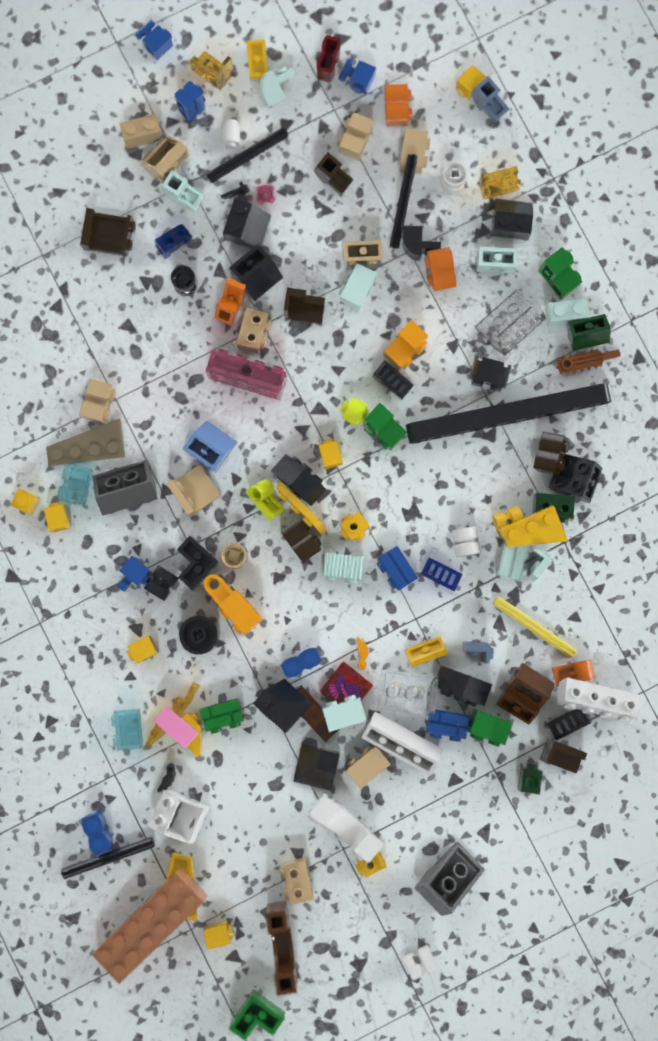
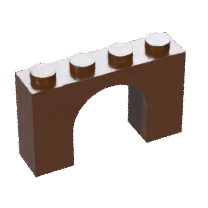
M287 901L268 903L265 916L268 934H271L273 944L277 996L297 993L298 977Z

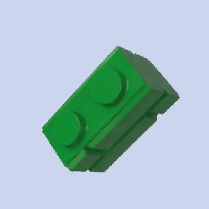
M238 698L200 709L205 731H211V734L221 732L222 727L228 725L230 729L241 726L240 722L244 721Z

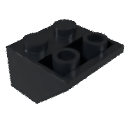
M259 244L255 245L229 267L230 274L236 281L246 285L245 291L254 301H257L283 279V275L270 256Z

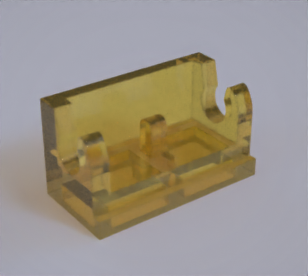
M514 166L481 175L478 183L483 200L519 191L521 180L517 177L518 167Z

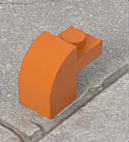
M228 278L223 296L217 304L214 319L232 326L246 295L244 293L245 284Z

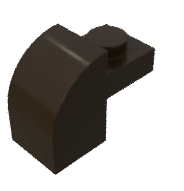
M327 152L314 168V172L324 184L327 183L338 194L342 195L354 179L340 168L342 163Z

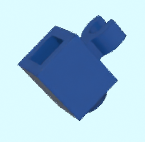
M131 556L119 570L125 575V578L117 587L125 592L132 582L137 586L145 585L151 578L149 574L152 571L135 557Z

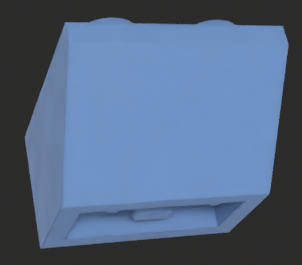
M206 420L192 434L182 449L216 473L238 442Z

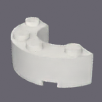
M323 794L308 812V818L316 825L320 823L328 832L330 830L335 832V837L343 844L346 842L354 851L352 854L360 861L364 859L369 863L384 845L374 833H370L366 825L332 797L329 799L327 794Z

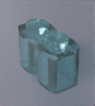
M68 463L67 468L65 467L62 473V478L64 479L63 486H60L58 489L59 501L85 507L93 470L88 467Z

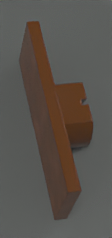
M301 685L297 690L312 703L301 717L324 742H327L338 730L329 732L323 708Z

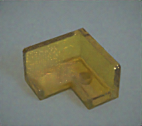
M204 51L199 58L193 56L189 61L191 70L220 91L234 74L232 58L229 56L221 63Z

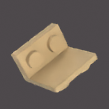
M201 465L196 466L176 481L172 479L166 483L189 517L221 496Z

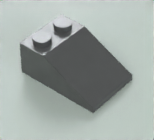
M456 842L424 874L414 888L441 916L452 914L485 869L459 842Z

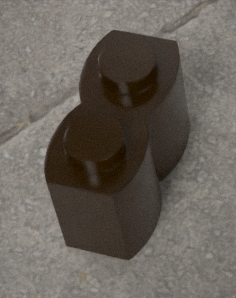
M543 432L533 468L537 472L559 476L560 471H563L565 467V460L563 458L570 448L568 438L565 435Z
M297 519L280 533L301 562L304 563L322 550L320 548L322 543L316 535L312 537L309 533L311 528L304 521L301 522L300 519Z

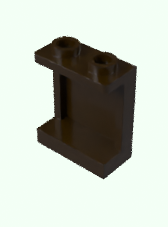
M86 208L80 245L83 250L128 257V252L132 250L133 246L131 235L135 233L136 222L133 220L132 215L121 217L96 213L94 209Z

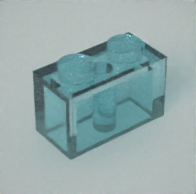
M140 708L114 711V715H111L112 727H115L116 735H113V745L117 746V751L142 748Z

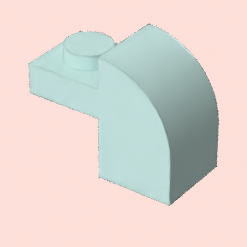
M283 67L276 71V76L273 70H269L262 76L259 91L266 107H270L285 99L279 84L295 76L292 68L287 69Z
M172 170L162 184V191L177 204L184 205L193 212L196 211L204 198L203 193L188 185L187 179Z

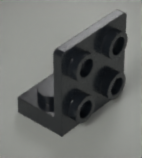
M565 454L563 458L565 460L564 470L560 471L559 476H552L549 488L577 496L583 502L590 503L603 468L596 461Z

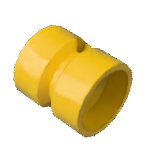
M519 506L507 509V513L502 511L492 515L495 529L500 538L503 537L499 528L507 525L506 520L511 524L524 518Z

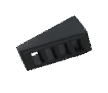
M386 360L373 373V378L401 400L414 386ZM387 369L388 372L382 377V372ZM391 374L394 375L390 382L386 381ZM397 378L400 379V382L394 388L392 386ZM405 383L406 386L400 393L398 389Z
M575 709L548 722L547 725L557 741L591 724L592 720L588 714L582 713V710ZM580 712L584 721L581 722L576 713ZM570 716H573L577 725H573L571 719L569 718ZM564 719L566 720L568 726L570 727V729H568V730L566 729V727H565V725H564V723H563V721H562V720H564ZM556 723H559L563 731L562 733L558 731Z

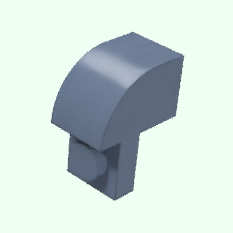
M487 76L474 88L472 98L480 111L483 110L495 123L509 111V108L498 96V93L501 91L499 87Z

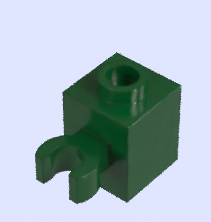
M526 764V767L521 766L518 790L520 792L540 795L543 771L538 769V765Z

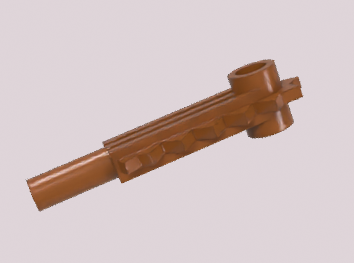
M598 348L595 351L591 349L590 353L584 350L582 355L577 352L575 357L569 354L568 358L562 356L561 359L556 360L558 364L556 369L559 370L560 374L565 373L567 376L570 371L576 374L577 369L583 372L584 368L590 371L592 366L596 369L598 366L602 367L604 360L620 357L621 353L619 349L601 353Z

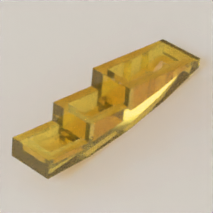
M193 682L185 699L180 696L176 698L171 709L180 718L192 703L201 687L200 684ZM156 723L144 746L147 749L166 734Z

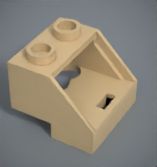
M167 136L156 144V148L152 152L145 155L142 164L144 169L161 184L165 181L171 170L175 171L188 158L189 151L179 140Z

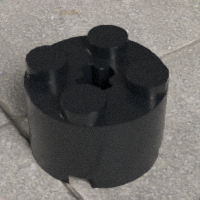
M475 356L469 380L472 381L471 385L482 387L485 384L490 386V390L501 392L502 388L506 389L512 366L508 364L507 367H504V362L484 357L482 361H479L478 356Z
M198 615L188 618L183 622L179 630V639L183 648L189 653L196 655L212 651L217 646L220 638L217 624L206 616ZM202 630L204 638L197 640L195 632Z

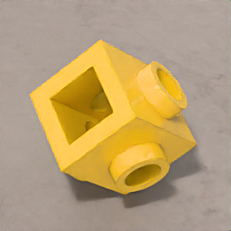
M358 511L353 516L348 514L341 520L342 524L340 525L341 530L339 532L345 540L350 539L352 542L355 539L358 542L366 536L364 532L370 528V525ZM355 525L357 529L351 530L350 526Z

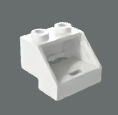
M164 790L148 827L165 836L188 844H194L209 807L174 790ZM182 802L181 808L178 809V815L174 818V824L169 828L178 804Z

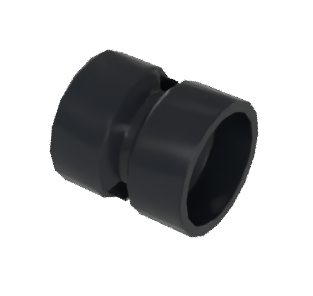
M181 265L172 271L171 282L179 295L190 296L195 293L198 282L194 271L190 267Z
M158 565L153 572L154 578L148 580L144 589L165 601L170 594V587H174L179 578ZM160 578L167 581L165 585L158 582Z

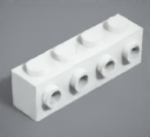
M565 678L559 682L557 704L563 705L568 710L580 709L585 714L597 713L602 718L613 717L618 718L619 722L629 723L631 720L638 718L640 695L572 678Z
M374 712L361 737L431 776L438 765L443 752L442 748L377 712Z

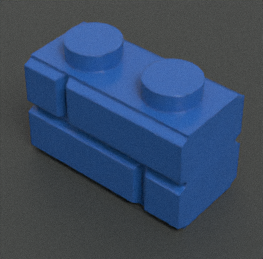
M191 81L186 83L183 89L180 88L175 93L178 110L188 122H192L197 118V115L205 111L204 102L206 101L202 95L204 94L203 89Z
M398 546L378 558L377 566L382 573L386 572L389 576L387 582L392 589L396 588L399 591L418 579Z
M429 709L426 732L430 733V737L441 739L443 735L449 736L451 741L461 742V739H466L469 715Z

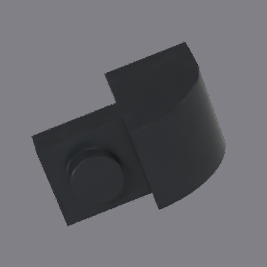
M404 226L402 246L404 252L411 259L420 261L422 254L427 256V251L441 249V242L422 241L423 226Z

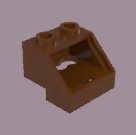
M521 663L499 696L496 705L529 725L550 698L555 683L524 663ZM515 684L524 685L526 689H530L534 694L540 695V699L535 700L531 695H527L523 690L516 688Z

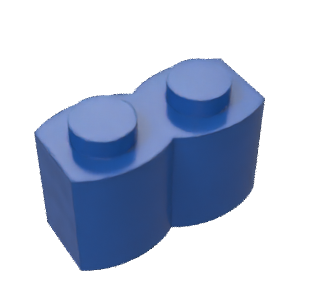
M309 648L300 653L299 656L286 659L280 666L286 678H293L304 669H311L321 662V658L316 648Z
M99 810L83 817L82 828L89 837L88 844L91 852L95 856L108 852L113 846L111 834L106 829V820L102 812Z

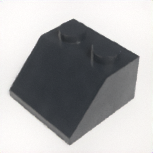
M234 198L223 230L224 240L248 248H253L257 244L262 246L271 215L253 203Z
M495 199L491 236L528 241L532 231L533 203Z

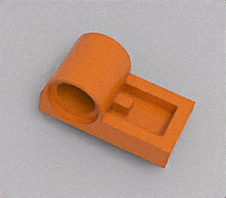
M590 659L552 667L556 687L565 678L584 682L595 679Z

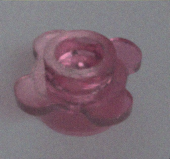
M263 185L256 188L258 193L257 202L259 204L275 202V197L273 196L274 187L272 185Z

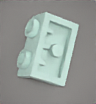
M537 548L531 554L537 559L528 570L531 572L528 577L533 581L539 579L553 561L550 558L551 555L544 549L539 550Z

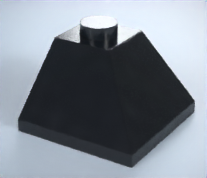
M286 679L266 688L253 702L268 719L285 733L291 729L312 705Z
M302 743L293 782L331 790L340 752Z

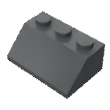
M148 460L92 476L95 500L102 516L158 499Z

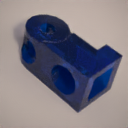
M180 224L155 239V247L166 260L173 252L187 244L193 236L184 224Z

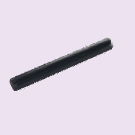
M284 127L280 128L206 174L208 180L211 183L217 181L288 137L287 130Z
M408 154L389 245L394 249L399 248L418 158L415 154Z
M149 837L65 867L61 870V875L63 879H67L149 850L155 846L154 839Z

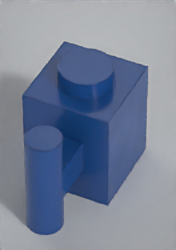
M150 19L134 35L138 40L144 37L142 39L144 48L158 60L173 46L172 35L166 28L162 29L159 25L151 30L155 23Z
M347 58L338 79L345 82L347 76L350 77V88L358 94L363 93L367 95L376 76V67L359 60L356 68H353L354 61Z

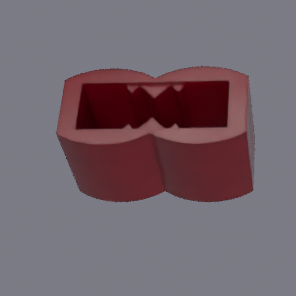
M326 35L323 39L322 53L317 60L318 80L330 83L334 79L336 64L340 59L341 53L340 38Z

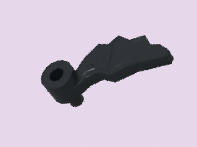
M241 181L239 182L241 187L220 196L226 200L235 197L240 192L243 195L247 194L250 190Z
M173 763L167 764V774L163 777L157 792L167 790L169 786H172V781H174L172 773L175 770Z

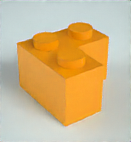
M411 320L398 333V337L384 351L383 355L399 371L403 367L406 369L413 362L411 358L415 354L420 355L426 349L428 335Z

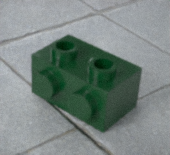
M606 314L568 322V339L572 351L610 343L611 328Z
M546 493L534 494L532 514L553 505L561 523L566 524L574 519L575 496Z

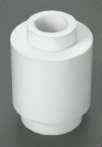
M233 119L224 120L221 126V145L225 146L226 149L233 150L240 145V126L238 121Z

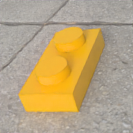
M265 40L246 41L250 80L261 79L268 71Z
M441 636L405 649L412 668L448 654Z

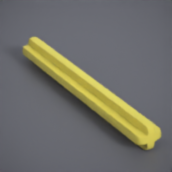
M497 597L494 600L493 605L567 657L572 658L576 649L501 597Z

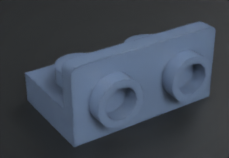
M463 641V650L467 651V654L481 655L482 652L481 661L485 664H490V659L494 657V649L490 647L489 643Z

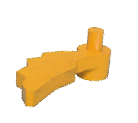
M356 638L358 654L360 655V661L357 666L359 670H364L367 666L365 660L369 655V648L360 638Z

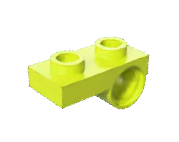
M268 479L259 481L245 492L268 521H271L285 510L272 495L274 493V486Z

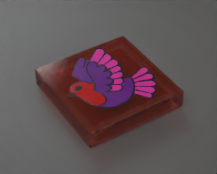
M343 661L319 692L331 701L336 700L337 704L344 702V698L355 695L356 698L360 697L362 701L373 687V684Z

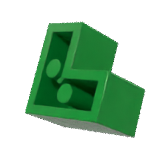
M563 247L544 260L538 271L561 300L576 290L583 282L578 271L571 268L574 263L572 254Z
M379 403L364 419L363 426L365 428L363 430L370 437L374 435L379 440L377 443L386 450L388 448L391 451L406 435L407 431L393 419L394 415Z
M474 709L467 731L473 739L481 742L487 739L489 744L499 747L500 744L506 745L513 723Z
M253 989L231 1020L229 1030L245 1041L257 1024L273 1036L284 1021L285 1012Z

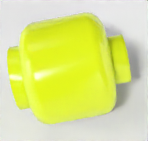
M354 397L349 401L345 400L340 409L343 412L342 419L355 426L360 423L363 424L364 419L369 413L367 404Z

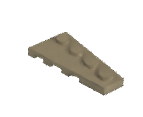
M121 419L47 446L48 466L125 457Z

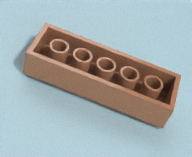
M180 867L94 951L92 956L120 984L205 901L208 895Z

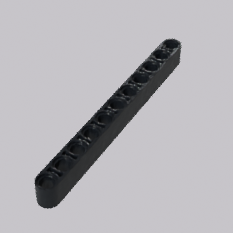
M602 383L412 422L405 426L409 444H415L611 403L612 400L608 383Z

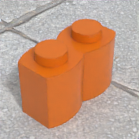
M408 84L385 85L386 126L408 125L409 120H412V108H409L408 101L412 100V92L408 90Z
M446 247L427 251V257H424L426 269L429 268L430 275L427 276L428 286H432L434 291L456 287L452 250Z

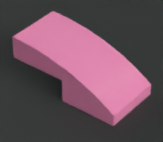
M168 706L154 720L159 727L184 748H187L198 734L191 725L181 719Z

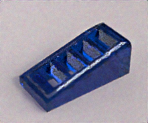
M428 557L420 573L421 576L454 592L463 575ZM433 564L435 565V567L433 569L432 574L430 575L428 574V571L431 565ZM438 568H441L439 577H434ZM445 571H447V572H449V573H448V575H447V577H446V580H445V582H444V581H442L441 579H442V577H443ZM452 574L456 575L452 585H449L448 582Z

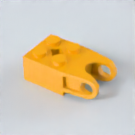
M212 574L205 578V590L220 606L219 612L226 620L230 618L234 622L232 627L238 634L243 633L247 635L264 620L238 590L233 591L220 576ZM217 579L219 586L217 589L212 590L210 583L212 580Z

